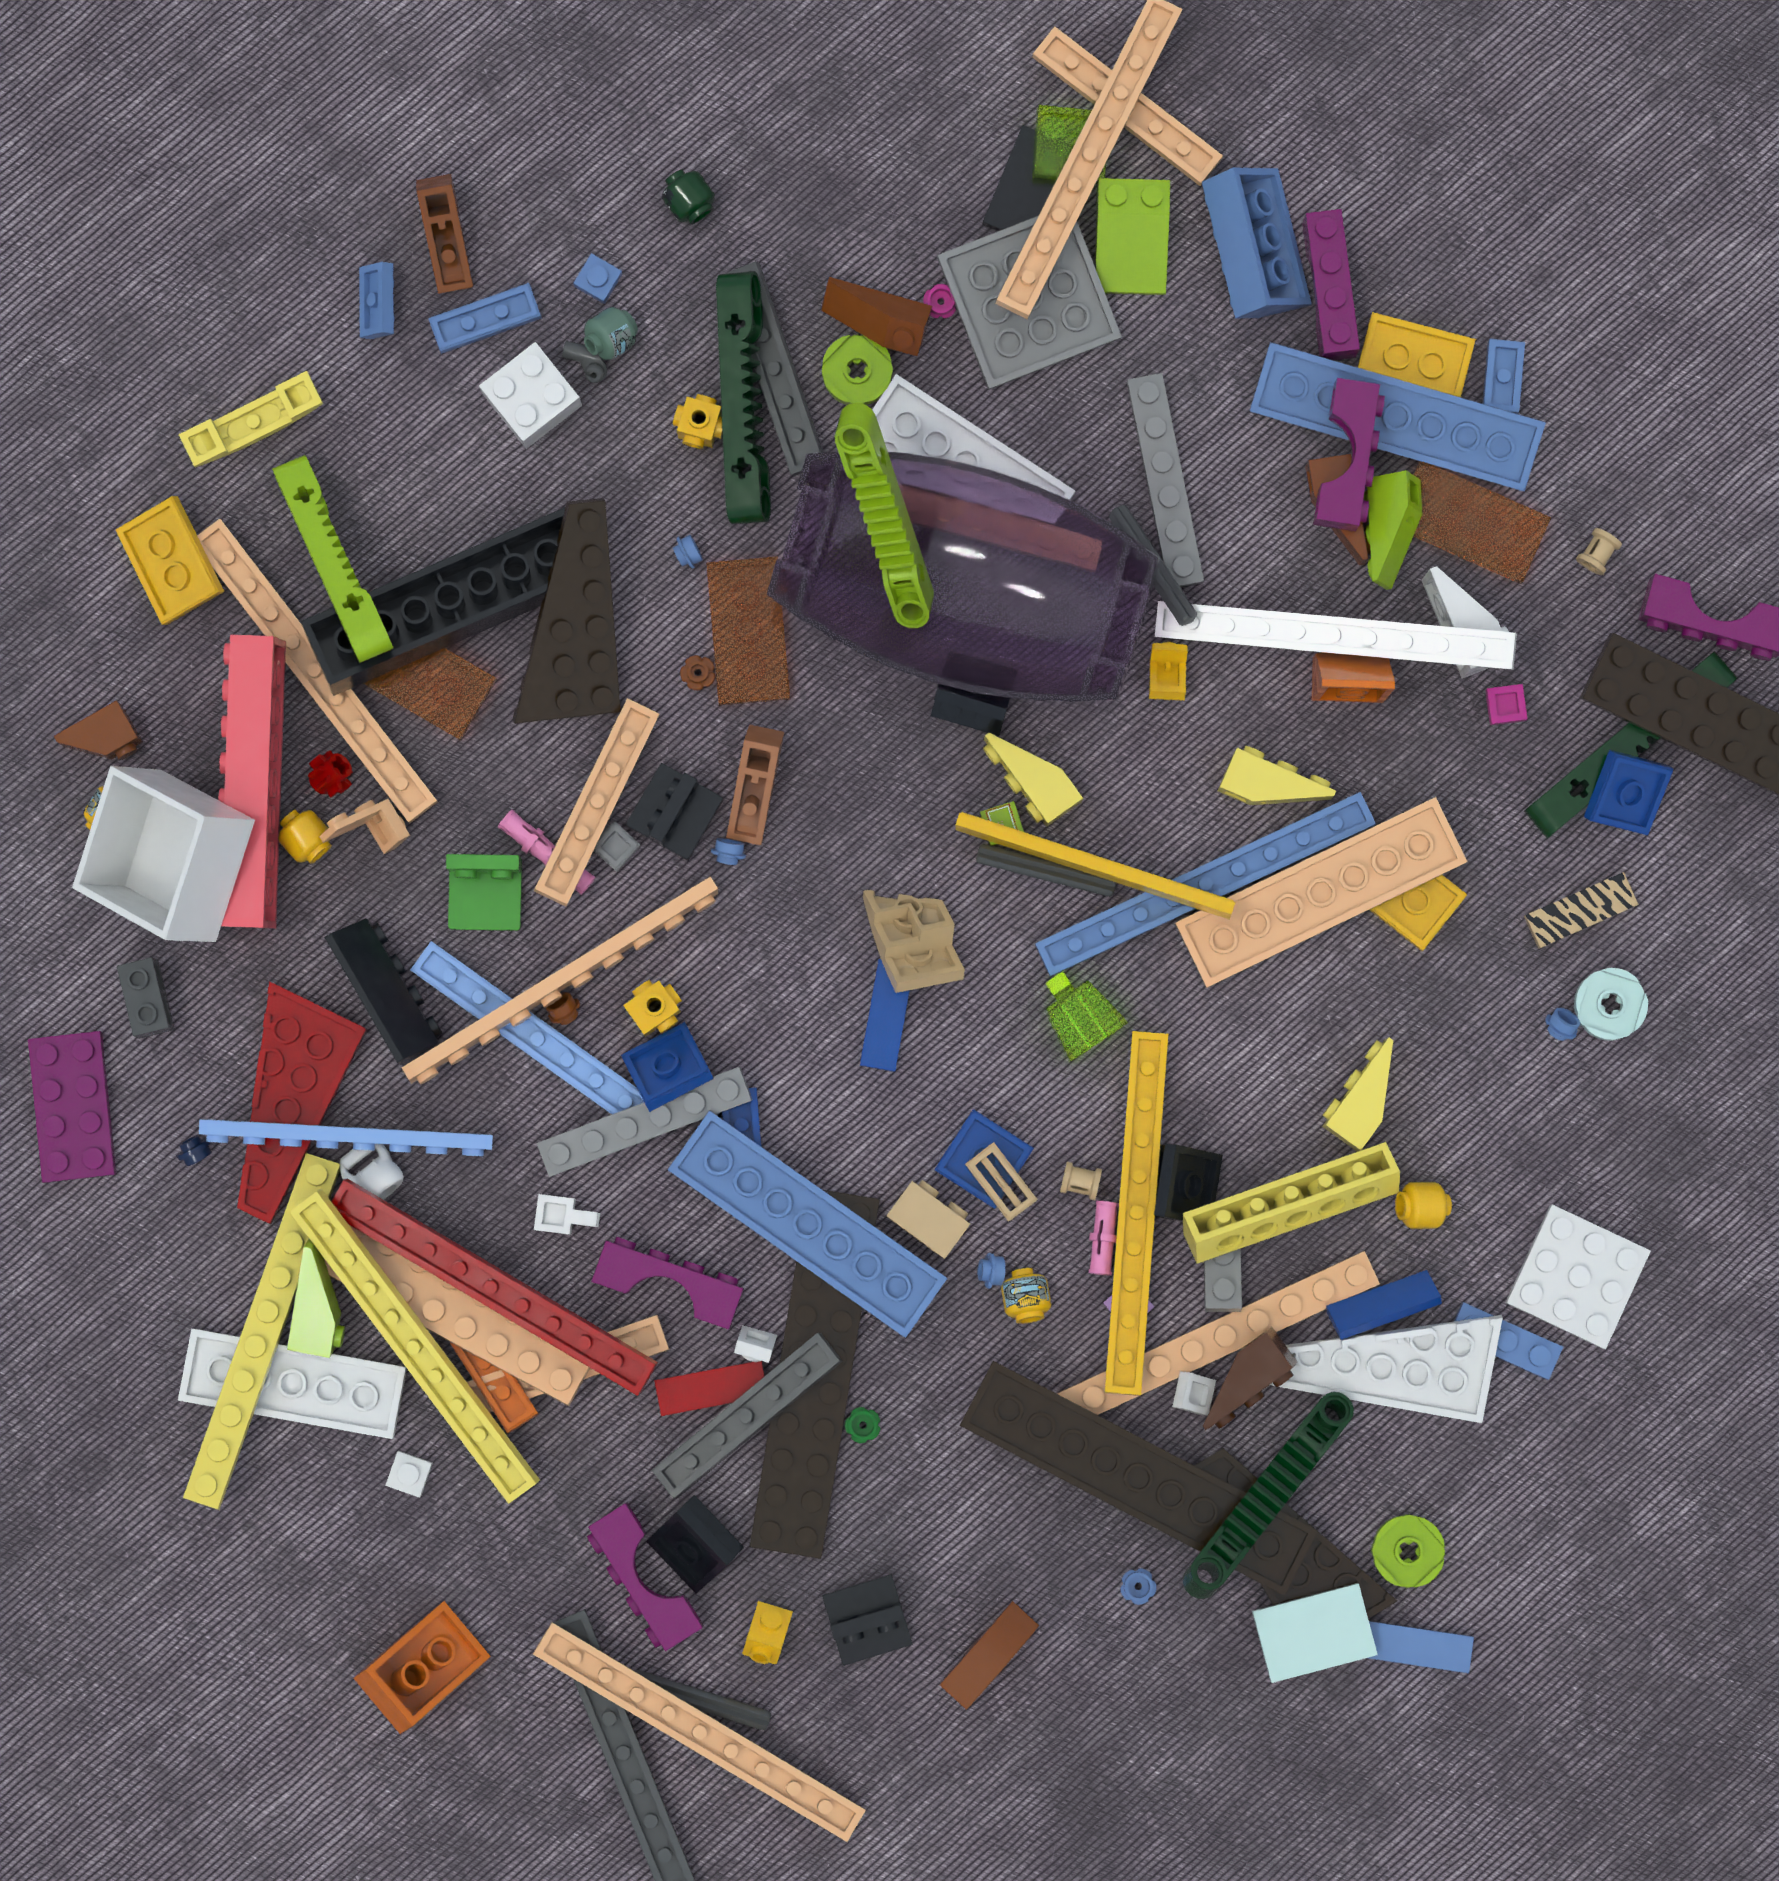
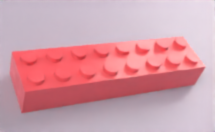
M230 635V643H225L223 651L224 664L229 665L228 679H224L222 685L223 701H228L227 716H222L221 735L226 738V752H221L220 773L225 774V788H220L218 800L253 818L255 822L221 926L276 929L286 641L274 636Z

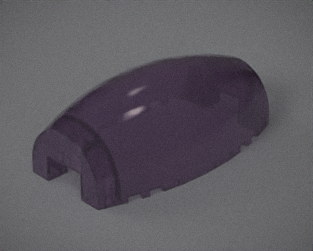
M839 452L806 454L797 489L802 491L783 557L777 559L767 591L769 597L787 608L788 611L803 622H807L824 632L831 639L854 649L855 652L887 667L933 683L979 694L1038 701L1077 702L1115 700L1118 698L1149 604L1159 566V556L1099 515L1039 485L993 469L948 458L905 452H888L934 590L928 622L919 628H907L898 623L894 617L884 588L882 570L879 568V558L875 557V546L872 547L871 535L867 533L868 524H864V512H860L859 509L860 500L855 498L856 488L852 489V479H849L845 473Z

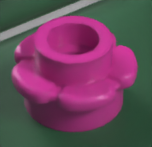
M937 284L931 290L926 291L923 303L932 306L931 317L949 318L955 313V302L948 285ZM943 299L944 304L939 305L937 301Z

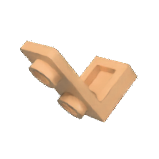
M386 799L377 804L370 800L354 810L355 814L349 817L345 812L335 816L327 822L329 828L319 837L324 843L366 824L383 854H386L396 849L410 834L406 829L404 820L397 814L390 800Z

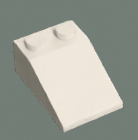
M1437 566L1429 569L1421 580L1440 626L1509 632L1505 626L1500 627L1498 620ZM1456 665L1462 679L1489 668Z

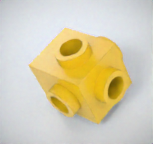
M697 394L695 399L686 397L684 406L678 404L673 425L678 427V438L683 440V444L697 449H703L704 446L713 448L715 439L722 438V408L716 405L717 400ZM694 414L706 417L703 423L696 424L692 421V417Z
M648 980L634 989L632 993L635 997L623 1005L646 1037L656 1029L663 1033L678 1022L675 1016L681 1013L677 1004L682 1000L670 983L663 987L659 980L654 984ZM654 1001L661 1002V1008L657 1012L649 1010L650 1004Z

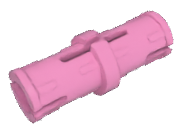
M1096 1201L1094 1232L1090 1233L1089 1240L1093 1242L1088 1273L1112 1276L1111 1270L1114 1244H1116L1117 1237L1115 1231L1119 1203Z

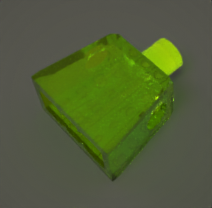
M1062 971L1045 983L1057 1000L1048 1006L1045 1012L1069 1063L1128 1024L1117 1009L1088 980L1074 988Z

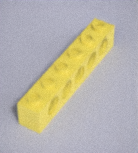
M1384 1142L1184 1212L1183 1234L1198 1264L1397 1194L1399 1192L1400 1170L1387 1143Z

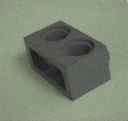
M150 957L118 965L117 971L133 1036L141 1039L174 1031L175 1028L159 961Z

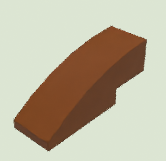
M1011 1601L963 1654L964 1656L939 1682V1685L967 1710L1015 1656L1039 1625L1016 1603Z

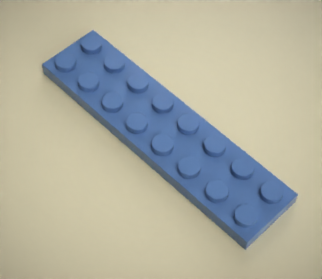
M1270 342L1250 412L1349 440L1345 432L1329 420L1333 386L1336 379L1343 378L1380 384L1379 395L1385 396L1382 416H1375L1374 430L1380 431L1377 449L1525 491L1546 422Z
M710 1110L668 1168V1171L905 1338L947 1280L944 1275Z

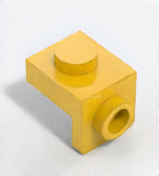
M1173 642L1152 644L1149 663V699L1185 701L1187 645Z
M758 1601L742 1654L749 1656L757 1663L777 1664L793 1611Z

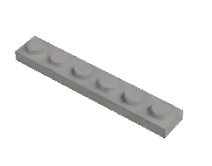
M1159 373L1127 379V387L1162 560L1180 588L1204 583L1163 374Z
M741 1067L713 1076L714 1079L649 1112L645 1103H641L538 1142L537 1146L549 1177L702 1120L709 1110L714 1114H718L752 1101L753 1099Z

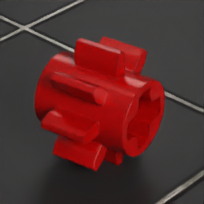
M328 750L324 755L319 754L309 762L310 767L314 769L308 774L309 782L316 792L328 794L332 798L337 793L342 794L352 785L347 779L353 773L352 767L348 759L343 755L333 754L331 750Z

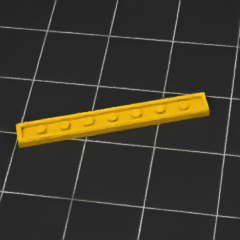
M964 812L958 815L955 824L956 831L1229 920L1235 905L1234 900Z

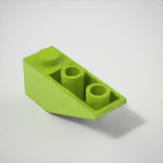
M1407 470L1373 477L1371 487H1367V491L1364 492V501H1369V525L1366 526V538L1370 544L1371 559L1368 560V573L1374 583L1386 590L1393 587L1422 516L1421 480Z

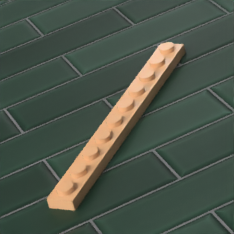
M1147 0L995 304L1028 320L1182 12L1181 8L1165 0Z
M218 519L197 536L213 569L265 636H274L286 641V664L409 824L438 802L353 690L349 689L333 696L305 635L302 624L223 521Z
M711 877L700 882L403 1066V1072L411 1084L417 1080L420 1084L431 1080L439 1073L436 1068L448 1061L451 1065L460 1062L470 1054L467 1049L478 1042L482 1046L492 1042L501 1035L498 1030L511 1023L515 1027L532 1016L529 1012L540 1004L544 1008L552 1005L562 997L560 993L562 990L570 985H573L575 989L584 985L593 978L591 972L599 967L604 966L607 970L624 959L622 953L633 946L636 951L647 946L654 940L652 935L662 928H665L667 932L676 928L685 921L683 915L691 910L696 909L697 913L710 907L716 902L714 896L718 894L716 884Z
M1365 1251L1242 1307L1241 1312H1231L1145 1352L1141 1395L1179 1378L1180 1371L1192 1372L1243 1348L1271 1327L1275 1332H1278L1325 1310L1327 1305L1358 1295L1379 1285V1280ZM1106 1371L1057 1393L1096 1415L1138 1397L1135 1395L1105 1393Z
M551 1622L533 1652V1655L846 1842H848L866 1811L861 1806Z

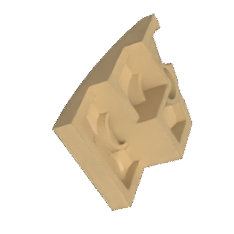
M873 890L863 891V900L874 940L895 993L964 979L965 969L952 945L955 924L942 900L932 898L918 899L899 894L897 899L875 896Z

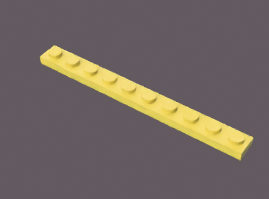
M308 1153L305 1154L183 1496L184 1499L220 1510L296 1296L303 1248L309 1237L290 1214V1211L320 1188L330 1199L340 1172L339 1163Z
M320 1188L292 1209L290 1214L507 1503H511L540 1481L538 1476L324 1191Z

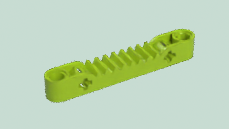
M852 403L846 405L840 413L835 432V443L845 473L849 479H852V489L856 488L855 498L860 500L859 509L860 512H864V524H868L867 533L871 535L872 547L875 546V557L879 558V568L882 570L884 588L894 617L904 627L919 628L924 626L930 617L934 590L876 415L867 405Z
M306 455L272 468L285 501L359 663L392 650V643L372 598L365 589L361 588L330 521L328 506Z

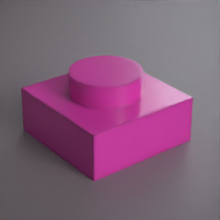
M1523 684L1487 688L1485 690L1490 726L1527 720Z

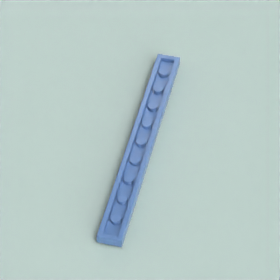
M1359 792L1172 880L1223 897L1375 826L1376 823L1362 793ZM1144 892L1035 943V946L1051 977L1196 908Z

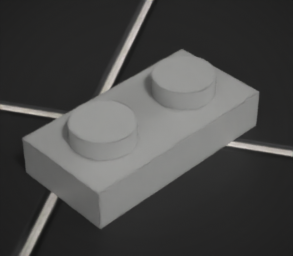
M1241 1248L1204 1261L1205 1312H1241Z

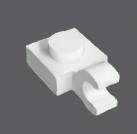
M538 1194L534 1230L571 1235L573 1224L599 1228L601 1213L575 1210L576 1199Z

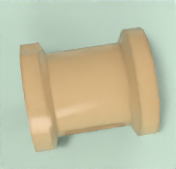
M1595 528L1592 532L1593 539L1584 553L1578 554L1576 560L1589 571L1598 575H1604L1606 572L1604 566L1614 550L1620 549L1622 543L1612 534Z
M1067 1162L1060 1192L1066 1193L1071 1191L1089 1195L1090 1200L1095 1201L1102 1169L1096 1168L1093 1171L1075 1167L1072 1162Z

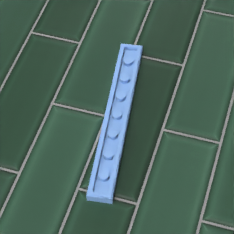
M432 941L410 969V971L478 1019L512 1000L508 995ZM530 1012L532 1016L515 1027L509 1023L498 1030L501 1036L609 1113L615 1114L644 1103L637 1087Z

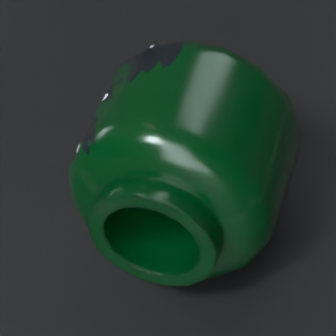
M680 169L665 180L668 186L662 193V199L678 222L688 221L693 225L713 211L714 192L698 171L685 173L683 169Z

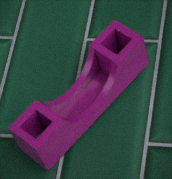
M1342 209L1306 213L1302 227L1306 258L1310 264L1314 284L1319 356L1331 360L1356 358L1360 347Z
M1337 378L1334 383L1329 420L1339 426L1347 435L1352 448V460L1349 469L1342 476L1333 481L1322 483L1319 487L1313 525L1356 532L1360 522L1366 523L1369 501L1363 500L1365 487H1371L1374 475V466L1368 465L1370 451H1377L1380 431L1374 430L1375 416H1382L1385 396L1379 395L1380 384Z
M1654 574L1649 579L1638 619L1647 622V628L1659 632H1667L1668 628L1682 632V638L1701 642L1702 638L1716 641V647L1728 651H1736L1737 647L1751 651L1750 656L1761 660L1771 661L1772 657L1777 658L1779 656V607L1759 602L1741 619L1720 621L1707 616L1697 607L1691 594L1690 583Z
M617 1236L614 1243L605 1241L591 1282L628 1294L635 1285L647 1278L667 1277L681 1284L689 1293L693 1302L694 1318L730 1330L744 1288L737 1286L739 1279L718 1272L715 1279L703 1274L705 1267L684 1260L682 1267L669 1263L671 1255L651 1248L648 1255L634 1250L637 1243Z
M628 1502L588 1526L591 1534L587 1536L590 1544L598 1555L604 1552L611 1563L606 1567L608 1573L617 1586L623 1583L630 1596L625 1599L635 1616L638 1617L642 1614L649 1624L645 1632L655 1648L662 1645L666 1652L704 1627L685 1595H660L650 1590L640 1579L636 1569L635 1557L638 1545L646 1531Z

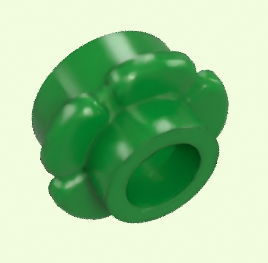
M864 1407L856 1408L851 1411V1416L846 1419L845 1430L848 1434H851V1439L857 1443L874 1440L880 1432V1427L878 1426L880 1418L873 1410L868 1411ZM860 1422H865L866 1428H860Z

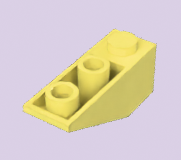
M991 733L985 735L984 741L987 745L983 747L984 752L994 765L999 762L1008 773L1004 776L1005 781L1015 794H1018L1020 791L1029 802L1025 805V808L1036 823L1042 820L1047 827L1082 802L1083 797L1061 768Z
M1245 746L1244 750L1239 748L1235 750L1218 788V792L1248 805L1331 800L1336 793V790L1329 788L1331 784L1329 781L1316 775H1311L1310 779L1296 773L1297 767L1284 761L1278 760L1277 764L1264 760L1265 754L1249 746Z
M1390 1037L1386 1038L1383 1043L1378 1040L1375 1041L1365 1055L1369 1062L1363 1071L1354 1070L1343 1086L1348 1089L1341 1101L1334 1098L1322 1115L1327 1119L1322 1127L1357 1152L1363 1149L1383 1120L1393 1040Z

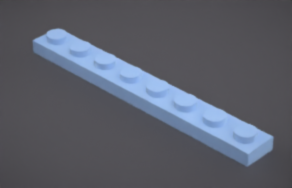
M200 1119L199 1134L206 1135V1142L228 1143V1136L243 1137V1144L265 1145V1138L280 1139V1146L301 1147L302 1140H316L317 1148L338 1149V1142H353L354 1150L374 1151L375 1144H389V1151L411 1152V1146H426V1153L447 1154L448 1148H462V1155L484 1156V1149L492 1150L493 1135L209 1119Z

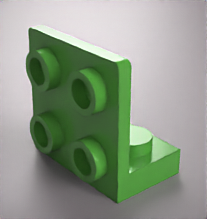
M446 854V869L449 871V929L519 931L521 929V857L519 855Z

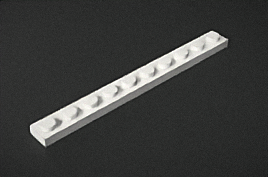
M1158 601L1155 637L1514 669L1517 633L1197 604H1192L1197 612V617L1192 623L1181 626L1165 602Z

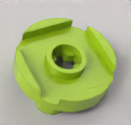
M847 335L837 339L827 349L823 358L822 377L824 385L834 399L845 405L852 403L868 405L876 402L887 389L892 379L893 367L888 350L864 335ZM852 362L855 365H859L861 362L866 365L864 368L866 375L863 378L858 376L854 379L849 376L851 373V369L848 367L849 364Z
M1406 1514L1387 1520L1378 1529L1371 1546V1554L1377 1571L1385 1580L1393 1585L1405 1588L1420 1587L1431 1582L1440 1573L1444 1563L1445 1545L1440 1531L1433 1523L1425 1518ZM1403 1542L1408 1545L1414 1542L1418 1546L1414 1551L1417 1557L1413 1561L1408 1557L1404 1560L1400 1558L1399 1555L1402 1552L1400 1545Z

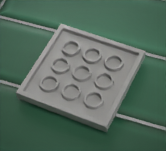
M1038 216L937 255L938 262L988 390L1122 338L1078 222H1076L1028 320L995 303Z

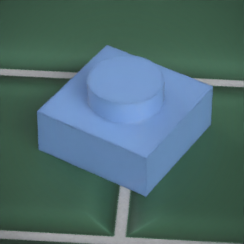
M591 253L573 285L605 304L623 273L618 268Z

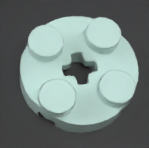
M1606 968L1590 974L1581 982L1574 998V1009L1576 1016L1580 1020V1026L1590 1035L1608 1041L1627 1037L1636 1031L1644 1022L1648 1011V999L1638 979L1628 971L1619 968ZM1610 994L1616 996L1615 1002L1620 1004V1009L1613 1010L1611 1014L1605 1012V1007L1601 1005L1602 999H1608Z

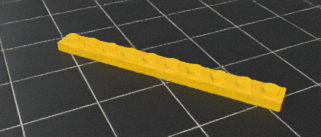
M1132 1031L1105 1393L1141 1396L1155 1219L1154 1211L1169 1035L1164 1033Z

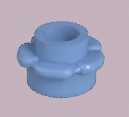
M691 535L682 539L678 536L676 539L678 545L673 547L675 555L682 567L688 564L693 569L695 564L703 560L702 555Z
M717 838L715 848L711 849V853L717 855L716 861L719 863L737 865L738 859L746 858V855L743 853L745 844L737 840Z
M1556 1008L1552 1015L1548 1014L1545 1018L1546 1024L1549 1025L1547 1030L1555 1039L1564 1041L1566 1039H1574L1577 1036L1576 1033L1580 1026V1020L1571 1011L1564 1008Z
M987 1253L985 1259L979 1260L977 1268L978 1280L985 1281L984 1285L986 1288L990 1289L992 1285L1001 1286L1005 1278V1260L1003 1257Z
M1142 1568L1137 1571L1129 1570L1122 1577L1123 1585L1120 1587V1590L1126 1600H1132L1134 1604L1141 1605L1148 1602L1149 1597L1154 1596L1156 1582L1152 1580V1574ZM1136 1583H1141L1142 1587L1140 1590L1135 1589Z

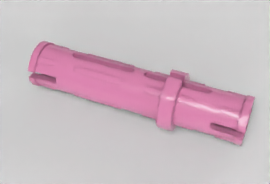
M510 810L499 823L498 828L522 846L521 850L524 853H531L546 866L555 845L543 835L544 831L540 828L535 829L515 813L514 810ZM584 869L575 890L582 895L596 877Z

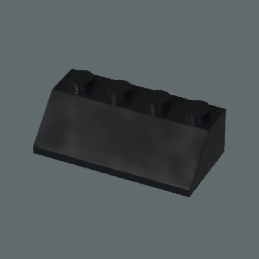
M365 918L324 937L398 1064L405 1066L441 1043L438 1037L443 1033L433 1016L425 1017L420 1008V1005L425 1002L414 984L410 987L407 986L402 977V974L407 971L398 955L395 953L390 956L386 950L384 943L389 940L378 922L372 925Z

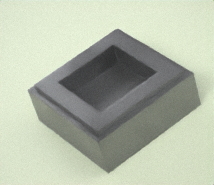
M614 821L600 836L594 852L618 872L641 847V844Z

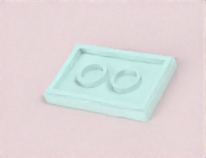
M1359 1583L1252 1611L1271 1683L1378 1655Z

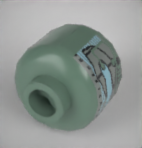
M615 307L606 308L586 322L584 327L585 347L592 355L598 354L604 360L615 359L631 349L635 344L638 331L637 324L627 311Z

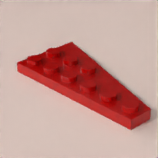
M269 981L266 1014H264V1028L258 1056L250 1122L321 1125L368 1029ZM265 1138V1145L247 1144L237 1208L272 1224L313 1140H302L301 1147L280 1146V1139Z

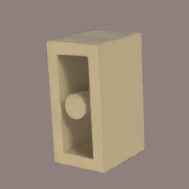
M921 1180L919 1185L912 1181L886 1217L945 1259L969 1227L970 1223L965 1220L968 1213L952 1201L948 1206L944 1205L936 1199L939 1192L925 1181Z

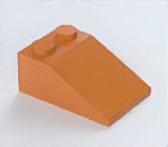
M1324 652L1316 653L1313 657L1311 701L1383 703L1395 689V679L1389 658Z
M443 1601L353 1679L399 1734L413 1727L491 1656L447 1603Z

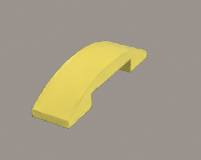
M305 371L275 386L276 390L214 421L209 419L179 434L194 467L210 463L246 448L291 425L321 406L323 402L309 373Z

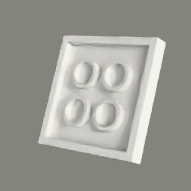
M1551 1204L1505 1303L1591 1344L1606 1349L1651 1251Z

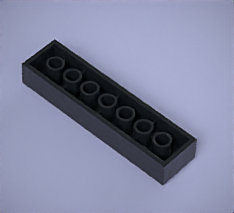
M566 507L369 591L368 593L393 646L392 650L359 663L334 607L302 620L301 624L333 696L540 607L542 599L545 598L548 586L547 579L550 567L553 566L558 546L557 540Z

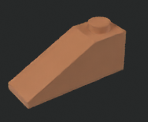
M749 725L742 748L727 839L762 845L783 743V731Z

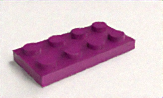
M94 1031L28 1039L42 1183L116 1175L102 1032Z

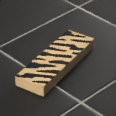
M1624 872L1531 912L1525 915L1524 918L1539 949L1639 904Z

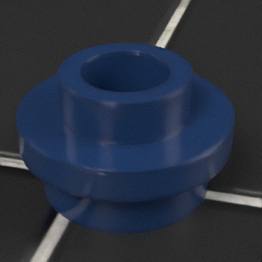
M195 1135L179 1145L181 1151L176 1156L178 1160H183L186 1166H191L212 1153L208 1146L211 1142H206V1138L200 1139L198 1135Z

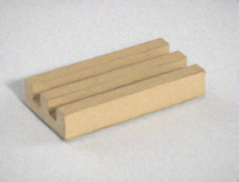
M994 1142L965 1163L966 1167L1008 1222L1037 1201V1198ZM989 1154H994L1027 1199L1024 1202H1020L987 1158ZM980 1161L1016 1207L1012 1211H1009L975 1166Z

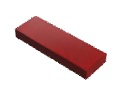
M762 1361L654 1380L661 1416L733 1403L765 1376Z

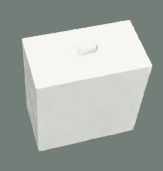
M110 766L72 888L164 940L216 942L255 820L162 770Z

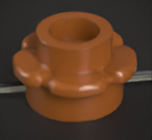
M690 656L686 659L685 666L681 667L680 676L682 681L687 683L688 688L699 691L704 687H709L714 682L715 673H713L715 666L707 657ZM695 670H701V675L696 676Z
M569 992L561 993L562 997L558 1001L546 1007L550 1022L553 1024L567 1025L578 1016L577 1009L580 1007V1001L573 999Z

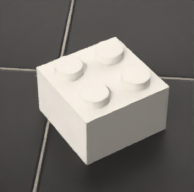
M536 342L479 385L483 396L526 449L582 406L580 397Z

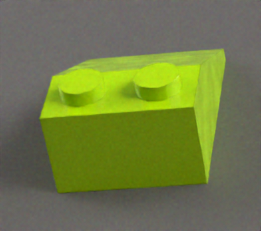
M1098 179L1095 269L1105 294L1166 295L1170 180Z

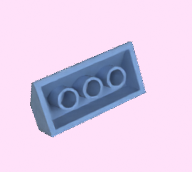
M1233 167L1202 181L1205 203L1209 210L1213 235L1217 242L1222 262L1221 267L1225 275L1230 295V304L1234 311L1235 319L1261 318L1312 305L1278 168Z

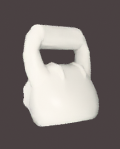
M375 1144L378 1157L372 1159V1162L361 1171L359 1170L355 1176L349 1173V1170L370 1154L372 1150H350L340 1159L339 1163L343 1180L349 1179L383 1200L402 1184L403 1173L398 1165L392 1161L390 1152L384 1144Z

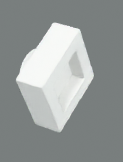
M742 1325L734 1353L740 1354L752 1362L764 1361L769 1363L777 1335Z
M1180 1371L1172 1407L1208 1416L1216 1380Z
M397 1451L385 1486L420 1498L433 1462Z

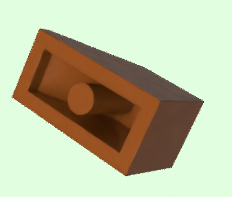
M117 700L54 735L56 742L63 747L111 760L116 757L118 760H123L133 755L138 750L136 746L143 742L124 707Z

